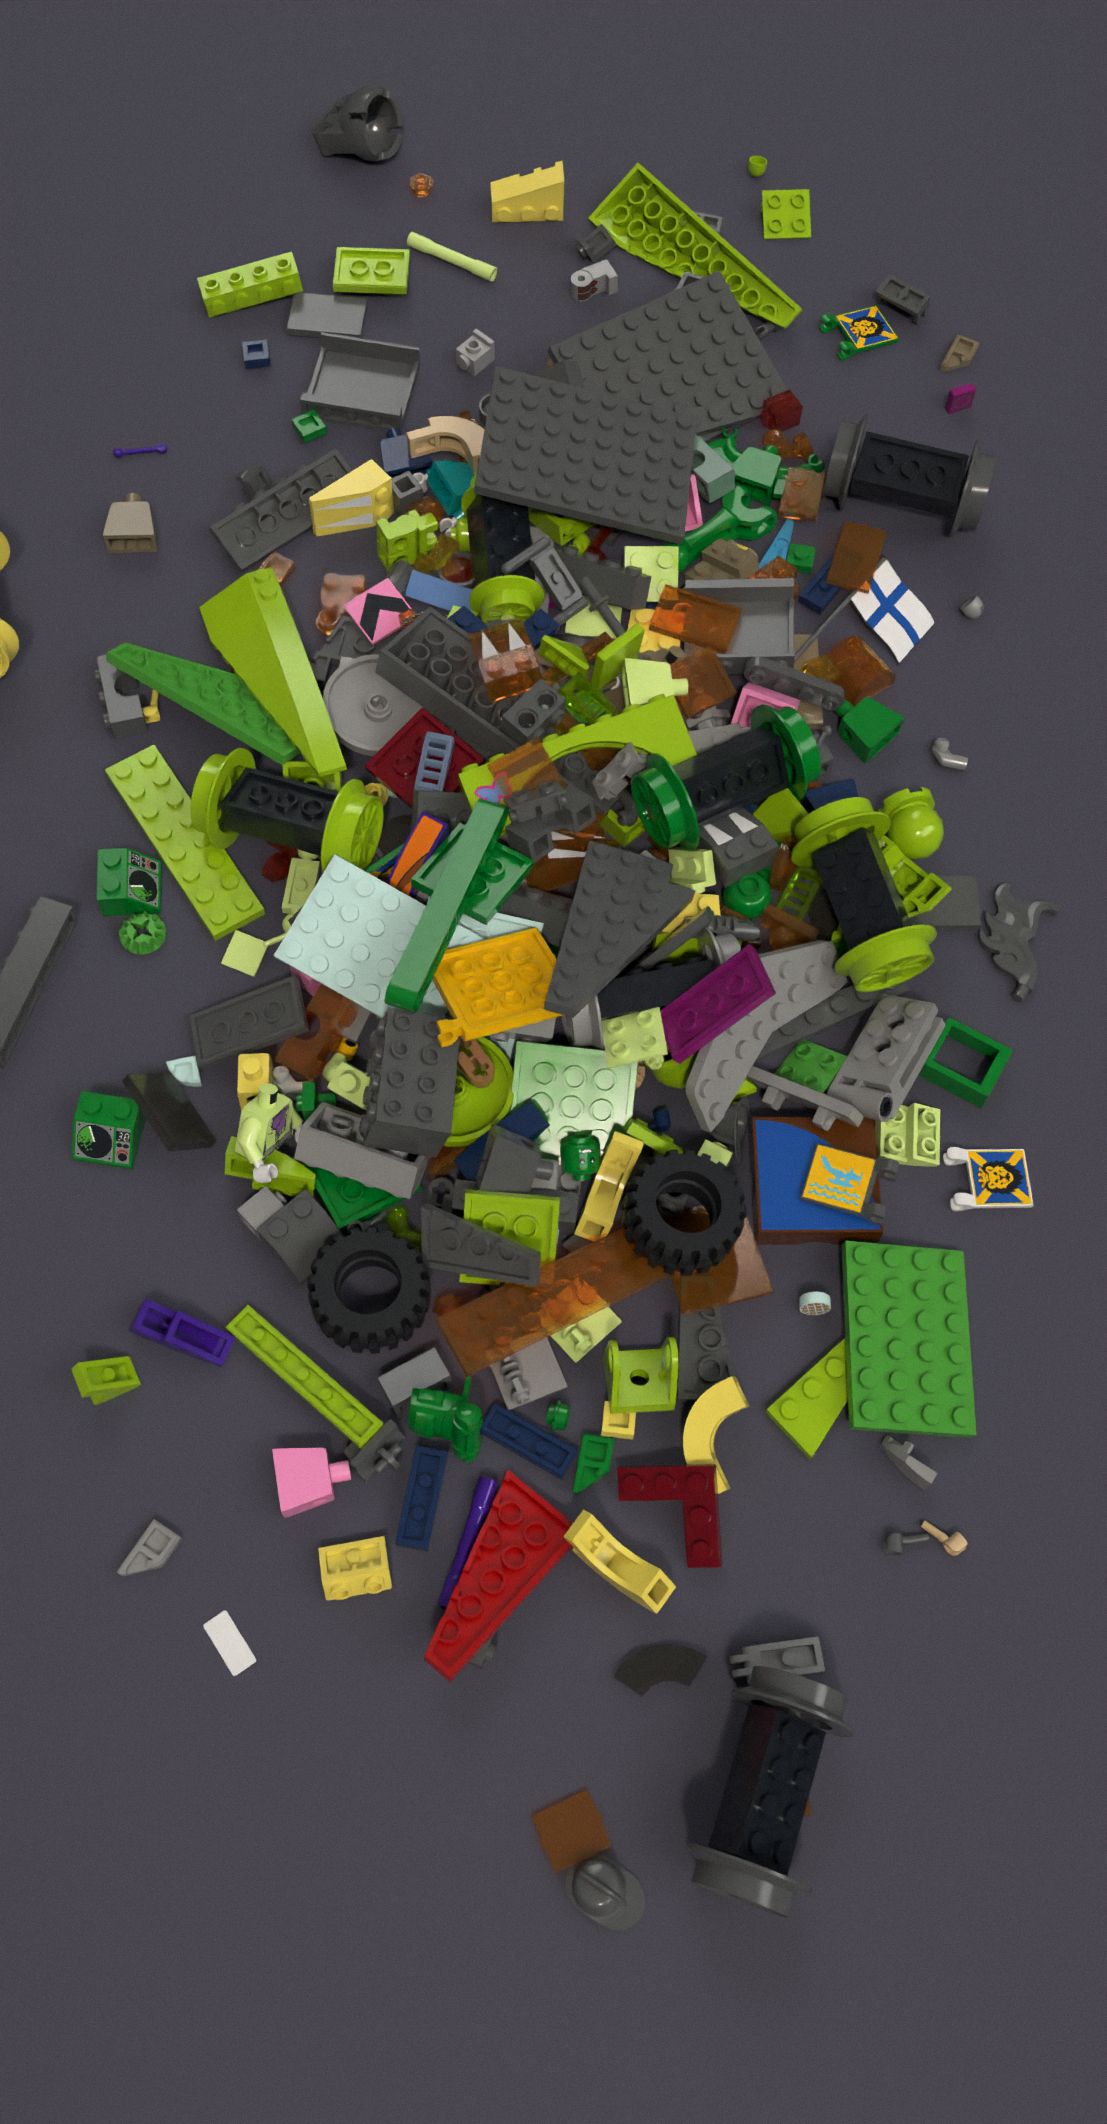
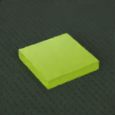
M638 623L597 653L590 684L596 691H599L621 673L624 658H638L645 631Z

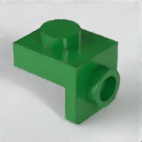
M302 1082V1093H297V1111H302L305 1122L322 1102L336 1106L335 1094H317L315 1082Z

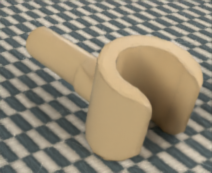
M926 1520L922 1523L921 1527L936 1537L949 1555L957 1556L966 1549L968 1543L959 1532H955L948 1537L944 1532H941Z

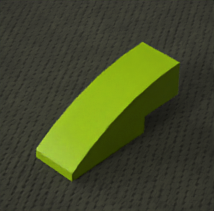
M231 1136L225 1153L226 1175L253 1179L252 1189L261 1190L266 1186L273 1193L278 1191L280 1194L295 1197L305 1189L314 1197L316 1174L303 1164L277 1150L267 1157L263 1163L274 1164L278 1169V1177L271 1178V1182L259 1183L253 1178L254 1164H250L245 1156L235 1152L237 1137Z

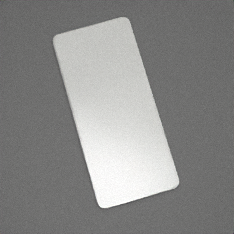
M226 1610L203 1625L233 1676L238 1675L256 1662L255 1656Z

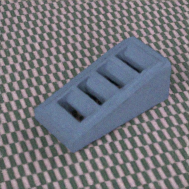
M429 731L426 732L414 790L444 791L455 748L454 737ZM429 756L443 758V761L429 759ZM430 767L440 769L441 772L438 773L426 770V768ZM429 778L438 780V785L423 782V779Z

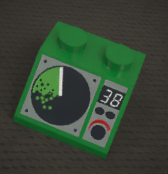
M129 848L98 849L97 902L103 917L132 915V913L137 915L142 914L144 910L148 914L161 913V861Z
M81 1091L73 1119L72 1159L74 1161L133 1170L148 1115L142 1101Z

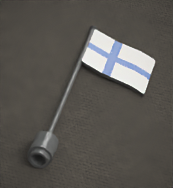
M882 554L880 556L881 560L794 655V663L849 602L852 603L864 623L889 649L898 665L934 625V621L926 607L897 576L889 564L890 557L887 554Z

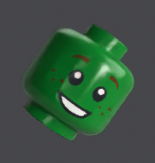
M591 1135L568 1136L567 1141L563 1142L560 1146L561 1170L565 1174L572 1175V1180L574 1181L590 1180V1174L598 1172L600 1168V1144L592 1140Z

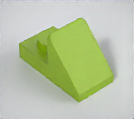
M130 1356L78 1362L71 1368L82 1398L91 1397L94 1405L106 1402L141 1385Z

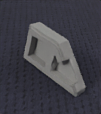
M153 1519L119 1567L117 1573L123 1577L162 1568L182 1538Z

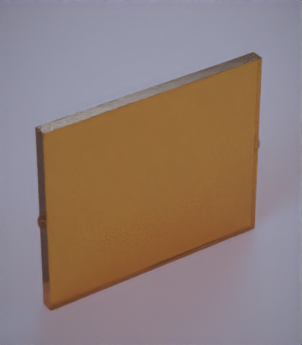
M703 1205L684 1209L681 1217L676 1215L673 1217L660 1215L668 1225L686 1233L702 1232L710 1227L709 1216ZM747 1216L743 1221L745 1225L742 1233L730 1253L725 1256L716 1267L711 1266L709 1271L701 1274L697 1273L695 1269L691 1276H681L680 1271L676 1270L673 1275L669 1274L682 1315L725 1305L729 1306L733 1303L773 1294L774 1291Z

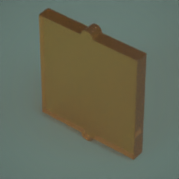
M588 1789L532 1816L542 1840L540 1847L546 1850L555 1874L612 1847L601 1822L603 1815L597 1813Z

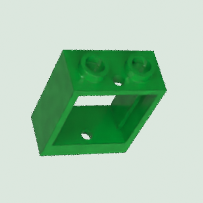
M948 1017L945 1023L946 1026L918 1076L982 1108L1013 1050ZM947 1036L993 1060L980 1085L934 1061Z

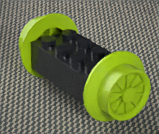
M476 473L470 481V487L464 492L461 499L462 511L467 516L473 590L469 597V604L473 611L479 612V616H481L484 624L487 625V620L514 619V628L516 629L542 606L545 599L543 588L535 581V573L529 564L530 561H527L508 575L503 574L501 571L503 564L532 545L529 513L533 508L475 494Z

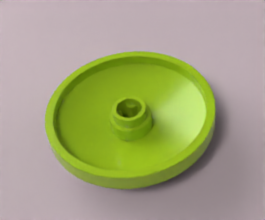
M484 1037L476 1038L475 1040L494 1065V1080L487 1087L477 1088L469 1083L457 1066L452 1129L449 1138L443 1146L460 1147L471 1145L489 1131L491 1125H496L509 1116L514 1099V1093H512L513 1070L505 1054L494 1043ZM459 1046V1052L463 1051L470 1058L469 1047ZM475 1064L476 1075L486 1076V1069L482 1071Z

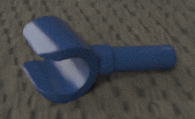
M663 1109L654 1112V1122L649 1123L647 1127L652 1131L656 1130L659 1132L669 1130L671 1127L669 1111Z

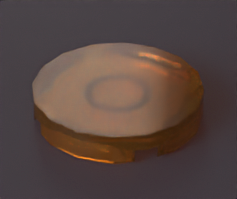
M787 836L782 842L771 870L770 888L780 893L788 890V886L785 885L787 882L791 883L794 880L799 868L791 859V852L798 843L794 836Z

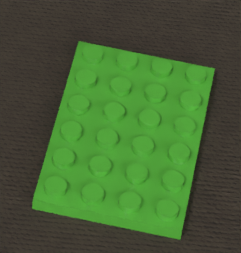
M845 1241L841 1246L849 1429L973 1438L977 1434L964 1251Z

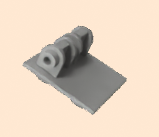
M544 1329L506 1343V1340L498 1341L494 1344V1349L485 1352L508 1410L515 1409L568 1387Z

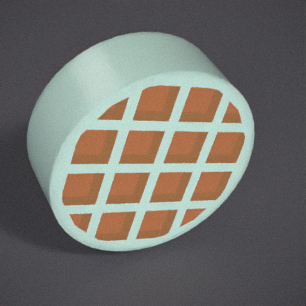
M818 1291L801 1295L799 1297L800 1312L807 1315H821L831 1310L830 1296Z

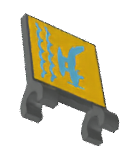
M817 1143L800 1200L860 1216L872 1224L882 1226L887 1206L869 1203L877 1175L883 1179L895 1181L899 1162L892 1159H874Z

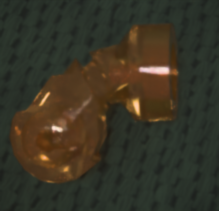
M770 429L763 437V446L765 447L768 444L775 446L778 450V456L788 459L789 456L791 459L801 458L807 460L810 455L814 454L813 448L804 432L796 435L792 444L787 442L781 429Z

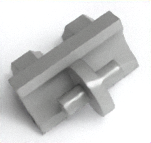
M701 695L692 703V712L697 719L689 718L686 720L688 728H695L697 730L726 725L725 720L731 718L729 710L716 709L713 698Z

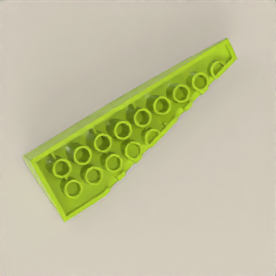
M638 162L588 218L596 227L603 224L620 249L679 278H682L685 271L703 277L720 271L726 283L731 285V292L742 309L783 329H786L803 311L799 305Z

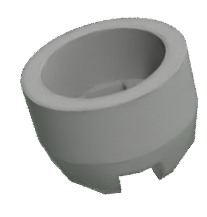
M975 595L960 607V610L966 617L976 619L983 613L984 605L980 598Z

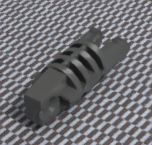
M714 915L711 923L707 925L714 936L731 933L740 941H754L761 934L758 929L759 927L751 920L745 921V919H737L735 916ZM694 916L685 917L684 924ZM698 933L694 935L692 938L699 939Z

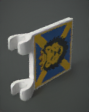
M950 1147L947 1149V1153L943 1154V1161L947 1166L966 1163L971 1194L956 1193L954 1198L950 1199L951 1210L1032 1208L1034 1206L1024 1149H962Z

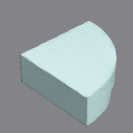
M196 1056L166 1061L169 1072L179 1083L191 1087L202 1086Z

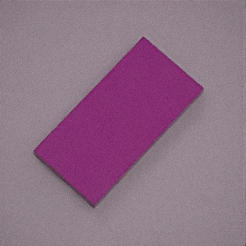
M748 944L660 1010L666 1043L675 1062L680 1064L776 994L760 957L752 945Z

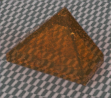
M470 1145L460 1147L443 1146L436 1158L430 1157L427 1168L428 1183L430 1184L434 1179L445 1177L455 1169L457 1165L454 1160Z

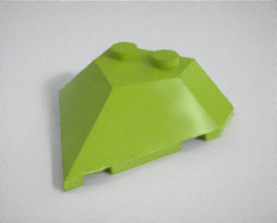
M884 835L878 840L909 918L932 910L952 890L948 884L934 873L927 874L908 859L887 836ZM840 924L837 931H833L832 943L845 939Z

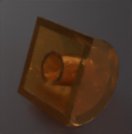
M859 635L848 637L836 645L827 654L820 666V673L829 682L841 686L845 691L844 698L853 706H856L865 697H872L894 684L896 679L895 673Z

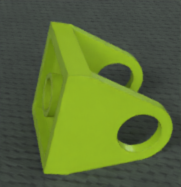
M667 1337L661 1349L619 1351L617 1340H609L604 1350L603 1364L610 1414L674 1410L678 1379V1349L675 1337ZM634 1376H641L646 1379L647 1383L638 1386L633 1384L630 1379Z

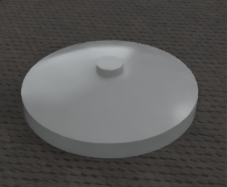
M379 654L360 656L341 665L329 678L323 693V701L337 740L347 748L368 756H374L422 708L420 704L375 673Z

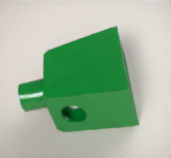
M865 697L856 706H853L844 698V704L834 710V712L842 717L838 735L865 764L900 733L904 721L903 716L870 697Z

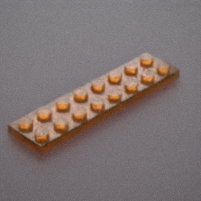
M621 1228L541 1267L540 1283L537 1286L532 1287L508 1283L438 1317L436 1323L465 1376L468 1377L671 1275L663 1273L664 1268L656 1265L655 1269L647 1265L648 1259L644 1255L639 1258L633 1252L635 1244H629L626 1241L624 1234L627 1228Z

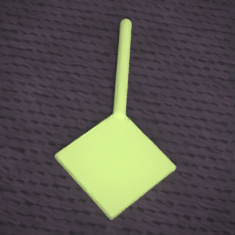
M235 930L221 964L255 977L268 946L282 941L287 932L270 940L263 941Z

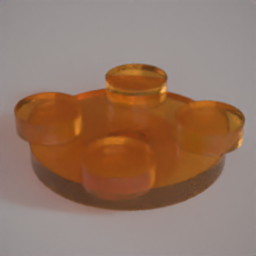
M336 573L326 574L324 576V585L321 589L322 608L337 616H350L343 605L367 591L366 578L360 574L353 576H338Z

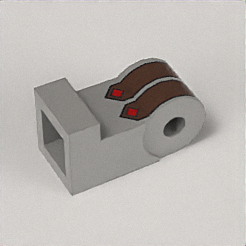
M607 259L582 268L571 275V296L576 301H587L591 296L604 291L608 295L618 292V275Z

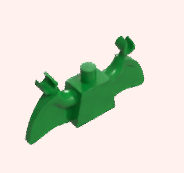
M737 428L734 429L733 435H727L726 429H723L722 439L707 444L710 448L717 450L722 459L732 464L736 472L734 477L735 487L743 485L751 491L752 500L770 506L773 498L785 499L798 504L811 513L818 512L821 500V487L816 474L822 473L825 469L824 460L817 463L819 461L818 455H810L808 464L803 463L797 467L782 466V458L778 456V450L773 445L768 444L763 450L748 447L743 453L736 448Z

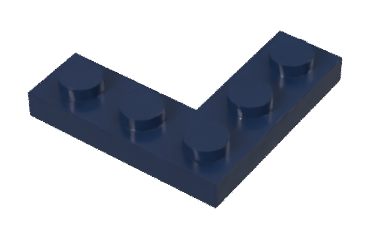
M462 606L448 618L474 637L480 644L479 649L481 651L483 631L499 653L491 657L496 661L495 666L503 674L510 673L524 661L526 655L538 649L541 644V638L544 635L553 637L560 629V624L540 608L515 629V632L526 646L510 651L509 635L504 639L500 638L465 606Z

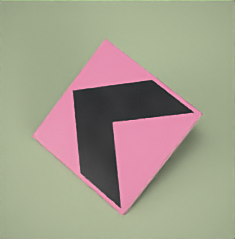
M389 578L343 605L372 646L417 618L415 612Z

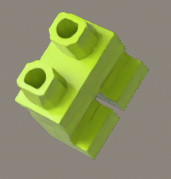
M416 509L409 511L408 515H401L396 521L390 523L386 518L376 521L377 555L387 572H389L393 563L399 560L406 561L410 565L416 563L417 560L420 563L426 561L427 551L438 548V540L433 532L438 530V522L431 512L419 516Z

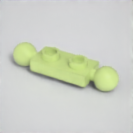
M297 849L301 859H291L282 903V912L288 914L282 922L285 933L291 927L288 920L304 906L318 883L321 864L320 861H315V859L319 855Z

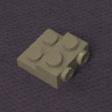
M719 538L701 551L702 561L684 573L685 580L753 579L759 574L758 556L751 548L747 550L739 548L732 539L725 541Z

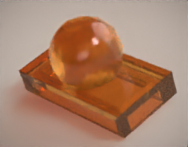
M768 904L763 912L760 926L770 930L769 942L773 949L779 950L817 940L819 929L775 906Z

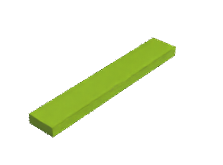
M249 1305L225 1327L231 1335L360 1449L384 1426L382 1421Z

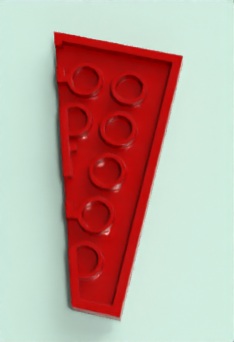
M507 1470L502 1485L495 1496L485 1523L482 1525L460 1579L453 1590L443 1617L440 1619L424 1656V1661L449 1683L573 1547L563 1537L573 1522L509 1470Z

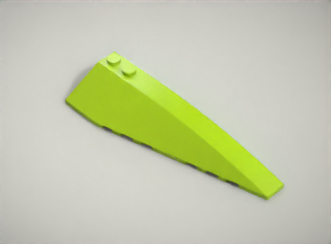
M273 567L246 573L199 607L212 646L220 651L224 661L233 667L238 678L246 683L247 689L268 715H272L277 726L286 732L290 742L299 748L303 758L319 777L347 770L317 681Z

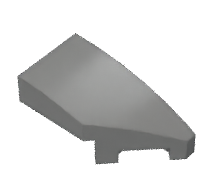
M886 1435L881 1445L888 1457L907 1478L925 1491L932 1484L938 1473L909 1455L914 1447L912 1443L905 1441L902 1445L891 1436Z

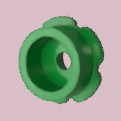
M558 1400L556 1405H550L548 1409L546 1423L551 1424L552 1431H556V1429L565 1431L568 1425L571 1406L562 1404V1400Z

